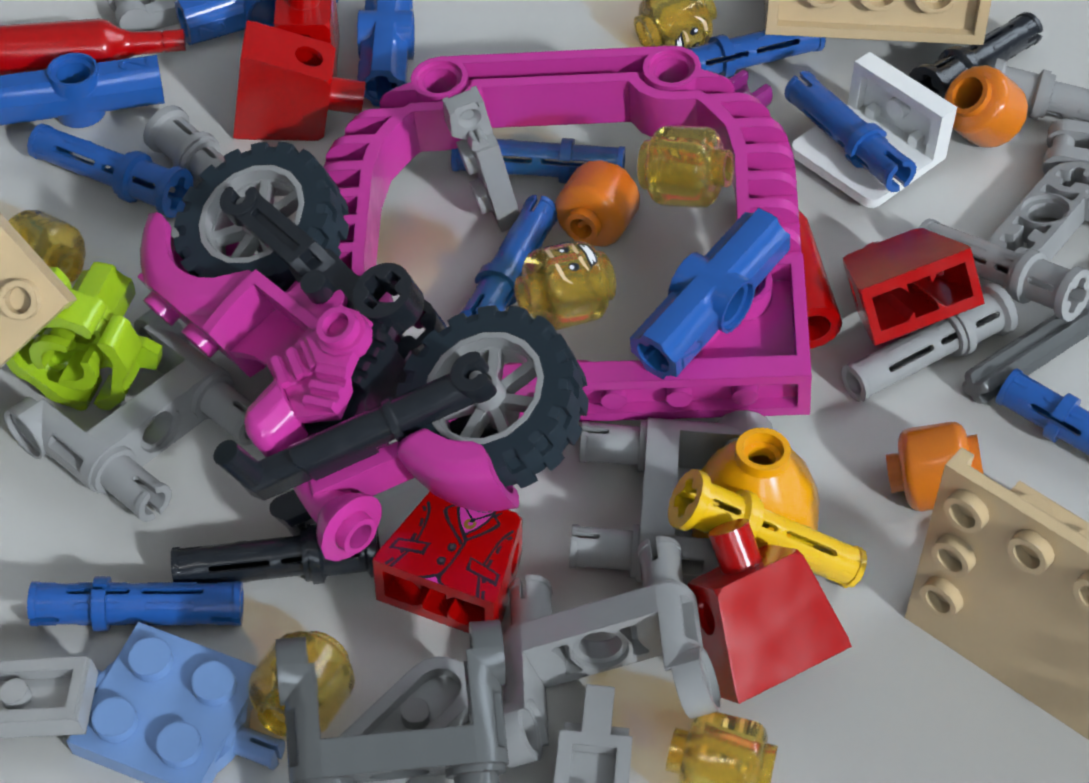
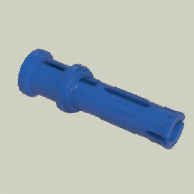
M43 123L37 125L28 138L27 149L32 158L47 161L78 175L111 186L114 193L121 200L129 203L139 200L155 206L158 213L167 218H176L177 212L184 211L186 204L182 199L190 186L194 187L193 176L189 170L180 166H174L169 169L153 163L149 155L140 151L128 152L124 155L91 141L56 130L52 126ZM73 153L92 159L95 163L74 156ZM170 187H174L175 192H170Z

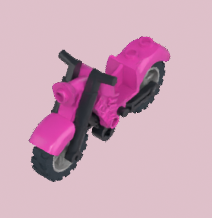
M258 142L251 144V150L241 153L239 149H236L224 155L225 162L216 168L211 164L199 175L202 181L196 188L190 186L185 193L182 201L186 206L183 212H177L174 227L179 232V237L173 238L171 236L172 227L161 213L148 214L140 245L142 272L137 276L151 291L143 300L144 303L171 327L178 319L182 320L187 326L181 333L207 357L211 358L219 350L250 378L265 367H268L273 376V381L248 407L244 414V428L247 436L266 458L257 461L235 441L225 440L214 451L213 459L215 463L235 478L251 496L264 501L293 488L294 490L276 497L270 503V514L281 522L293 536L300 535L301 528H307V524L316 523L317 541L325 559L337 562L350 558L364 550L371 543L382 516V506L379 499L373 497L379 493L416 478L435 496L457 507L475 511H502L518 508L519 495L513 485L518 484L520 488H524L538 481L536 474L543 471L546 467L550 471L555 469L565 459L562 452L568 444L574 446L582 432V428L579 425L580 416H587L589 399L583 391V387L587 386V381L572 350L562 335L556 332L553 325L540 315L533 319L528 311L521 307L509 306L507 312L499 311L496 305L479 307L478 314L469 317L464 312L455 315L447 320L450 325L447 327L433 306L424 299L422 291L402 266L395 263H382L369 268L361 276L355 274L339 258L342 253L338 248L340 240H346L349 231V225L343 217L349 214L347 203L340 194V189L309 151L302 149L299 153L293 144L287 142H278L277 147H270L267 142ZM275 196H285L273 205ZM297 211L294 222L287 218ZM386 292L392 296L399 295L395 302L386 303L379 301ZM412 326L417 329H425L417 339L410 335L404 337L403 334ZM504 363H522L520 367L502 380ZM537 377L534 397L515 394ZM520 412H524L523 416L519 418ZM395 439L397 440L396 442L389 444L390 441Z

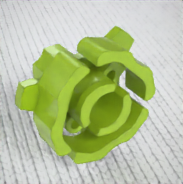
M93 262L90 269L81 272L73 288L69 278L58 267H49L74 294L77 300L69 308L64 309L38 333L39 336L31 339L6 364L11 372L34 385L48 399L79 411H84L88 408L102 382L99 369L112 368V373L108 375L93 403L102 410H111L124 401L140 368L157 370L163 354L162 345L147 337L138 336L131 322L124 317L136 291L132 279L119 272L114 265Z

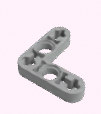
M1072 161L1064 162L1051 168L992 234L990 242L1017 253L1035 249L1046 254L1050 262L1084 221L1089 222V164ZM1045 217L1058 219L1054 222L1044 223L1033 221L1034 219Z

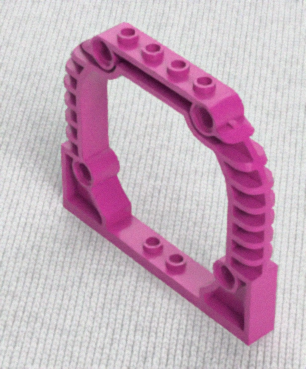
M652 46L429 58L413 70L410 83L398 86L381 97L380 108L364 110L356 115L346 126L345 135L335 140L328 150L323 168L340 189V194L345 199L349 214L343 216L349 225L347 239L340 240L338 248L342 253L339 258L355 274L361 276L377 263L381 211L391 181L420 152L458 148L456 142L463 140L452 137L445 122L442 99L447 96L450 98L471 90V87L477 86L484 101L492 128L632 122L641 133L659 140L674 141L672 131L680 128L684 141L688 139L698 140L711 152H713L712 142H715L717 148L715 156L727 167L735 193L736 221L744 212L753 213L758 208L777 217L782 228L790 234V250L755 288L751 307L739 326L727 334L718 330L677 377L666 376L663 380L647 371L640 360L598 362L577 360L586 377L587 386L583 387V391L589 399L587 416H580L579 422L648 420V417L663 419L719 418L725 414L743 410L757 412L763 416L810 415L812 373L794 155L783 127L770 116L769 110L756 97L747 93H736L733 83L728 78L701 69L699 57L692 50L681 46ZM682 128L686 129L690 136H686ZM698 129L701 131V134H694L691 130ZM707 129H711L714 136H710ZM387 292L379 300L386 303L394 302L392 295ZM522 363L505 364L502 380L520 367ZM537 377L515 394L534 397ZM520 412L519 418L523 416L524 412Z

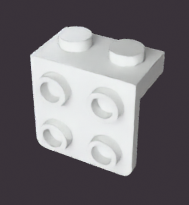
M871 52L857 59L854 63L847 106L867 123H875L886 131L887 136L885 138L888 139V142L915 162L917 167L916 174L909 183L911 184L946 159L957 107ZM817 125L792 143L794 159L865 207H879L898 193L888 191L865 168H857L845 158L847 153L844 152V149ZM893 177L892 179L900 185V191L904 189L901 183Z

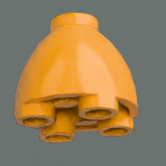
M769 428L750 429L744 432L737 440L717 450L701 471L706 472L710 476L711 483L733 492L741 489L751 491L763 502L764 509L818 531L820 506L818 488L805 461L791 449L788 440L781 433ZM763 522L762 527L774 531L773 526ZM692 528V537L709 538L707 533ZM787 532V537L790 538L791 534Z

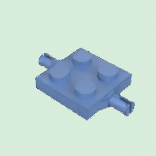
M138 622L116 660L108 665L104 671L98 670L86 734L70 735L66 741L72 754L144 783H212L217 773L228 765L236 755L274 770L279 765L277 758L282 759L285 751V741L283 739H277L250 728L251 711L257 702L256 698L257 696L260 697L267 684L263 668H257L258 666Z

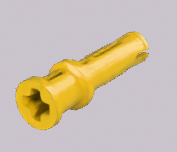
M691 469L681 477L672 492L668 506V521L673 528L681 531H688L694 528L708 534L710 530L723 523L737 519H748L758 548L771 544L798 549L804 555L814 574L836 582L843 588L854 587L864 575L867 566V554L862 547L852 546L814 530L807 525L800 524L764 509L763 502L751 491L742 489L737 492L730 491L711 483V478L706 472L699 469ZM763 522L773 526L774 531L762 527ZM787 532L791 534L790 538L787 537Z

